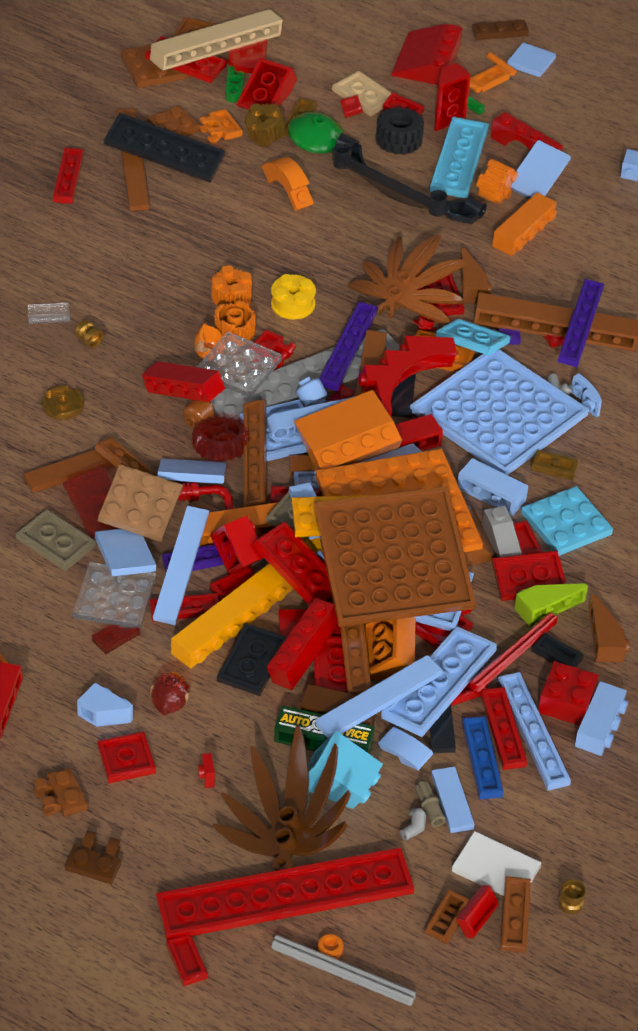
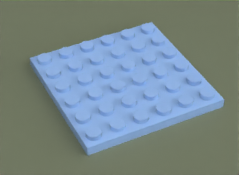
M497 350L489 356L482 354L410 405L414 415L422 417L432 414L442 428L444 436L489 467L506 475H509L536 455L537 450L544 449L588 416L589 412L587 407L501 350Z

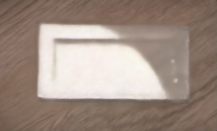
M69 303L28 305L29 324L70 322Z

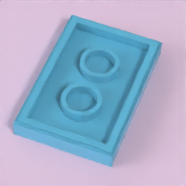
M459 318L436 331V337L454 338L456 345L488 356L510 343L509 335Z

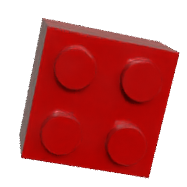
M247 515L223 525L210 534L228 575L252 566L264 558L253 546L258 537L255 533V525L249 520Z
M554 661L541 694L539 713L580 726L597 689L599 674Z

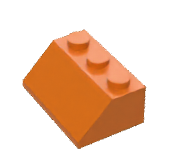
M410 617L364 624L371 680H385L415 662L416 618Z

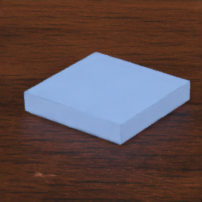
M522 43L508 60L507 64L514 69L540 78L555 60L556 54Z

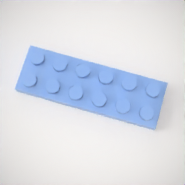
M456 627L430 656L442 669V675L383 709L381 712L382 719L423 737L496 652L497 644L460 627Z

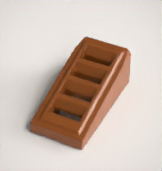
M449 889L424 933L447 945L459 927L456 918L470 902V899ZM454 904L460 907L459 911L450 907V905ZM448 911L456 916L452 918L446 915L445 912ZM442 918L451 923V925L447 926L439 921ZM435 926L445 930V935L433 930Z

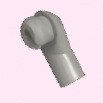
M414 808L410 811L409 815L412 816L411 824L400 830L401 837L405 841L425 830L427 815L423 809Z

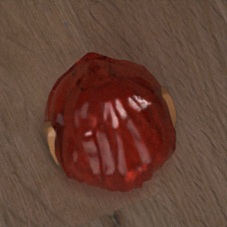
M178 672L163 673L151 685L150 696L152 703L163 716L179 711L188 702L191 686Z

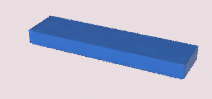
M486 716L462 718V727L479 800L503 798L504 791Z

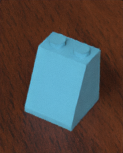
M335 730L315 750L308 762L309 792L314 793L332 747L336 743L338 746L337 768L328 799L337 802L349 790L351 796L346 806L353 809L360 802L364 804L371 795L369 788L374 786L379 780L381 774L378 772L383 764Z

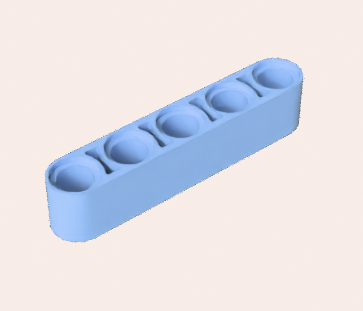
M350 398L272 414L267 419V424L273 440L282 442L301 438L294 424L295 420Z

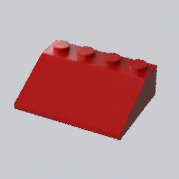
M441 24L408 32L391 76L438 85L442 68L454 64L461 46L463 27L454 24Z

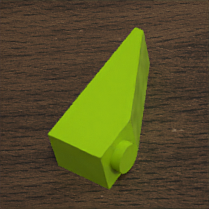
M585 583L535 585L528 589H523L516 594L514 609L531 627L549 612L557 615L585 602L588 586Z

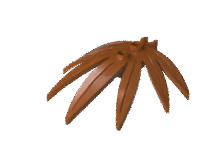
M436 235L417 246L407 257L400 271H398L403 254L402 238L398 237L391 246L388 255V278L384 277L377 265L365 261L363 262V269L373 282L356 280L350 282L348 288L386 300V302L379 305L380 315H382L384 310H389L388 317L392 318L395 314L394 309L404 307L421 316L447 325L451 323L450 319L441 310L429 303L462 304V298L457 294L442 289H417L465 266V261L460 259L444 261L433 265L417 277L433 256L442 239L441 235Z

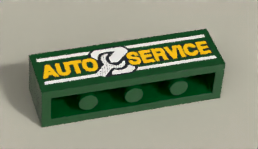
M282 705L274 727V742L292 746L295 727L299 726L302 730L306 750L315 751L327 739L315 725L316 719L323 715ZM359 723L342 733V735L370 754L374 742L375 726Z

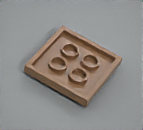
M120 464L98 516V521L162 542L183 485Z

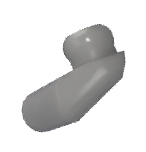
M550 374L548 382L570 396L572 386L567 383L560 385L558 376Z

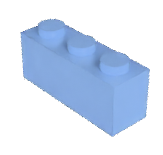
M473 458L459 472L457 484L461 491L493 507L505 506L508 513L512 516L526 502L528 485Z
M601 681L599 682L577 732L575 747L602 756L605 747L610 748L614 738L612 731L618 730L621 722L619 715L620 713L625 714L629 701L625 700L627 690Z

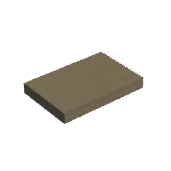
M47 509L16 533L17 540L64 571H67L96 547L94 539Z

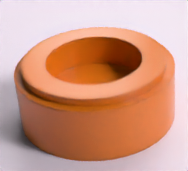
M326 934L319 939L317 951L338 959L343 953L344 944L339 936Z

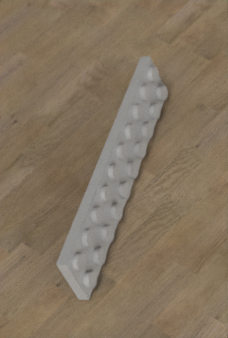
M384 328L378 330L379 332H386ZM387 333L385 350H399L400 346ZM365 338L342 383L358 378ZM335 347L224 389L211 401L214 406V415L224 428L227 429L241 423L240 413H243V403L264 399L266 407L299 400L296 394L297 389L300 387L299 382L307 377H310L311 380L319 379Z

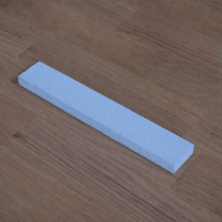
M191 506L186 508L154 611V621L176 625L207 523L209 510Z
M426 655L316 719L315 725L327 738L335 730L342 734L442 675V669Z
M517 672L499 676L497 683L500 688L505 687L513 717L547 791L569 786L571 779L521 673Z

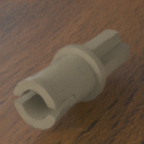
M419 782L415 786V790L421 801V809L426 811L431 826L439 827L446 821L439 807L440 801L434 796L428 782Z

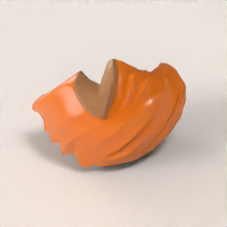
M206 323L202 324L195 336V351L202 360L209 363H218L224 357L226 342L221 341L222 334L219 330L208 326Z

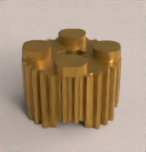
M253 104L250 106V111L245 116V125L248 136L252 141L257 143L259 147H268L272 142H276L275 140L284 138L286 134L282 112L277 104H262V106L260 104Z

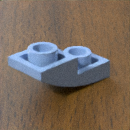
M578 373L573 377L571 393L582 400L581 404L587 407L589 413L597 418L600 415L602 399L594 386Z
M392 727L378 742L381 750L398 756L402 764L419 770L433 755V752L420 741L395 727Z

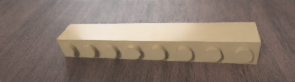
M268 9L151 44L150 60L160 69L167 70L280 36L283 20Z

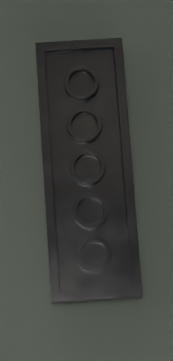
M122 113L118 114L104 138V144L209 183H211L225 157V150Z

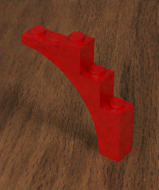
M405 336L399 350H385L383 358L379 360V365H364L362 373H359L358 384L362 387L363 393L373 390L391 417L392 392L402 381L423 370L452 367L457 355L454 338Z

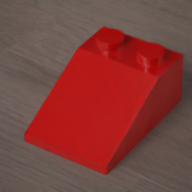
M260 58L236 106L250 110V106L253 104H260L261 106L262 104H277L280 106L290 95L297 81L293 68Z

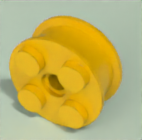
M284 274L272 284L271 308L278 316L296 320L305 318L314 311L316 288L312 280L300 275Z

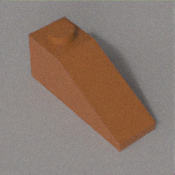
M461 248L460 260L465 261V266L460 269L462 303L477 304L479 292L491 294V284H488L486 273L465 248Z
M591 595L589 617L596 662H623L625 653H629V639H625L624 629L597 595Z

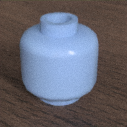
M307 377L299 382L300 387L297 389L296 394L304 407L326 402L325 398L328 393L320 379L315 378L311 380L310 377Z

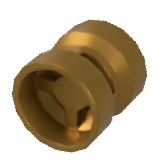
M89 320L82 321L75 329V336L84 341L89 348L97 347L104 338L103 332L95 328L94 324Z
M566 880L562 884L558 904L563 912L577 914L583 908L586 887L579 880Z

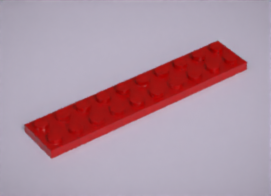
M400 847L156 893V901L165 937L168 940L185 934L195 936L414 894L415 888Z

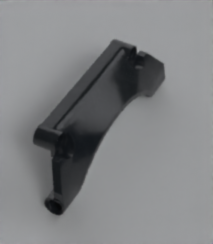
M341 134L338 137L336 145L332 149V161L336 168L349 169L377 190L396 201L427 209L433 216L445 215L453 221L473 224L482 218L486 212L487 203L473 196L463 200L447 201V194L444 191L434 190L430 193L429 197L368 167L362 156V145L359 144L358 140L346 134Z

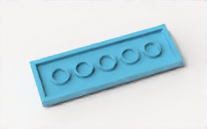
M452 117L430 185V192L441 190L447 195L468 198L489 130V123Z

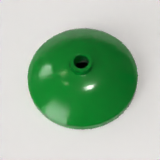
M314 111L297 114L290 120L288 125L289 137L298 147L318 154L332 152L338 137L344 134L342 127L335 119L324 113Z

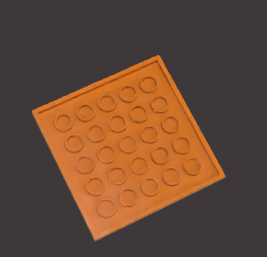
M442 449L315 471V477L323 497L381 495L448 486L463 551L469 552L483 548L482 539Z

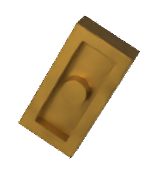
M537 450L531 470L573 481L579 460Z

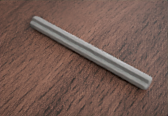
M276 935L272 941L273 950L406 1005H412L416 998V992L280 935Z

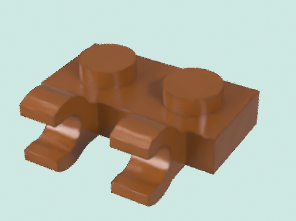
M71 768L47 774V780L39 778L33 781L36 787L33 789L36 798H41L51 793L55 796V798L49 796L42 799L44 805L42 811L45 816H51L62 811L65 817L87 810V802Z

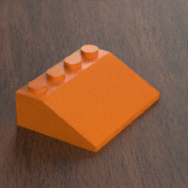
M373 390L294 421L315 470L350 465L352 462L359 463L398 449L402 441L392 418Z

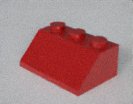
M458 63L444 67L441 70L434 130L436 132L449 127L452 117L466 119L471 74Z

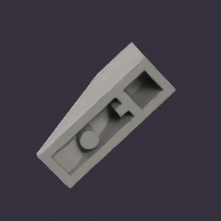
M500 506L485 509L482 526L497 558L522 555L513 521L506 507Z

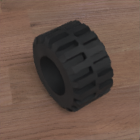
M402 107L386 109L383 113L379 114L376 126V141L382 150H386L388 153L404 155L406 153H413V151H417L421 147L424 120L420 114H417L414 110L411 111L408 108Z

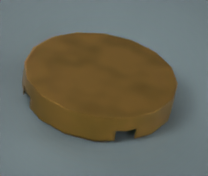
M65 385L55 386L45 392V396L42 397V408L44 413L53 419H72L83 411L84 397L76 388L73 390Z

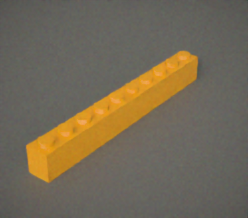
M307 537L303 540L315 554L319 550L323 553L320 537L315 539ZM269 563L172 637L171 654L190 669L193 668L196 664L202 663L214 650H219L228 639L234 638L243 629L245 623L251 625L255 618L262 613H266L277 601L283 600L293 588Z

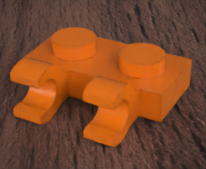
M226 109L210 112L209 117L199 118L200 122L204 124L200 126V131L202 133L209 132L212 135L207 137L210 143H216L221 137L224 140L242 136V129Z

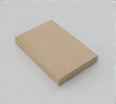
M360 71L332 85V91L344 99L358 95L363 112L369 116L383 110V103L392 93Z

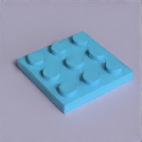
M577 486L524 506L521 510L523 517L552 551H558L559 556L612 535L613 532L612 526Z

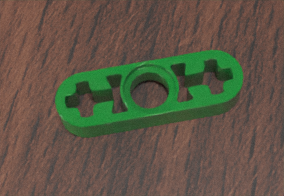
M232 65L228 67L225 99L228 102L236 103L243 92L245 73L234 70Z

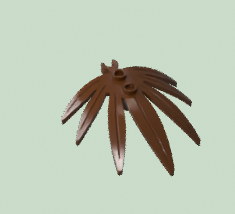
M295 727L287 770L283 808H281L275 784L256 748L251 746V760L258 793L272 828L268 829L255 814L226 793H221V796L230 810L249 831L259 838L215 823L213 827L224 838L244 850L259 855L278 856L273 862L275 871L280 870L283 864H286V869L293 868L292 856H305L322 851L334 843L347 828V823L344 821L329 829L346 807L351 796L349 790L313 826L327 802L334 782L338 760V746L335 743L332 747L307 812L309 766L306 746L300 727Z

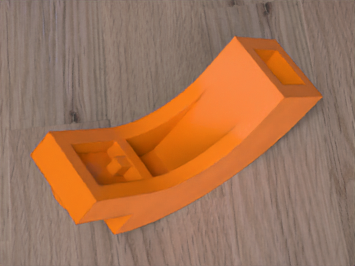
M281 157L262 165L269 184L279 181L283 185L294 211L314 204L307 188L309 184L308 179L293 159Z

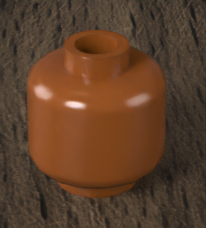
M192 400L183 410L185 423L191 428H204L214 417L213 404L211 402Z

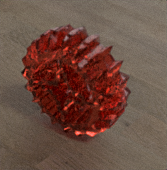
M216 415L215 418L208 417L207 420H201L193 429L192 445L196 453L200 454L201 458L207 457L208 461L212 459L216 460V462L223 460L225 463L229 459L234 461L235 457L241 458L243 447L248 445L246 439H248V442L250 441L249 429L244 428L245 424L241 423V420H234V417L226 418L225 415L223 417Z

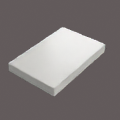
M474 831L452 866V872L481 886L490 885L492 891L504 896L506 876L531 879L532 883L541 868V862Z

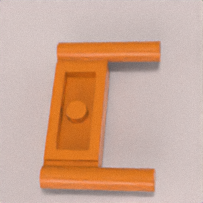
M489 52L487 58L495 63L496 66L471 77L469 88L476 93L480 91L483 93L509 80L510 75L514 76L517 70L492 52Z

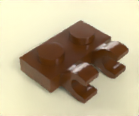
M87 830L82 846H73L65 863V870L112 885L121 866V859L117 858L121 847H119L120 840L111 837L105 854L93 851L98 842L95 839L97 833Z

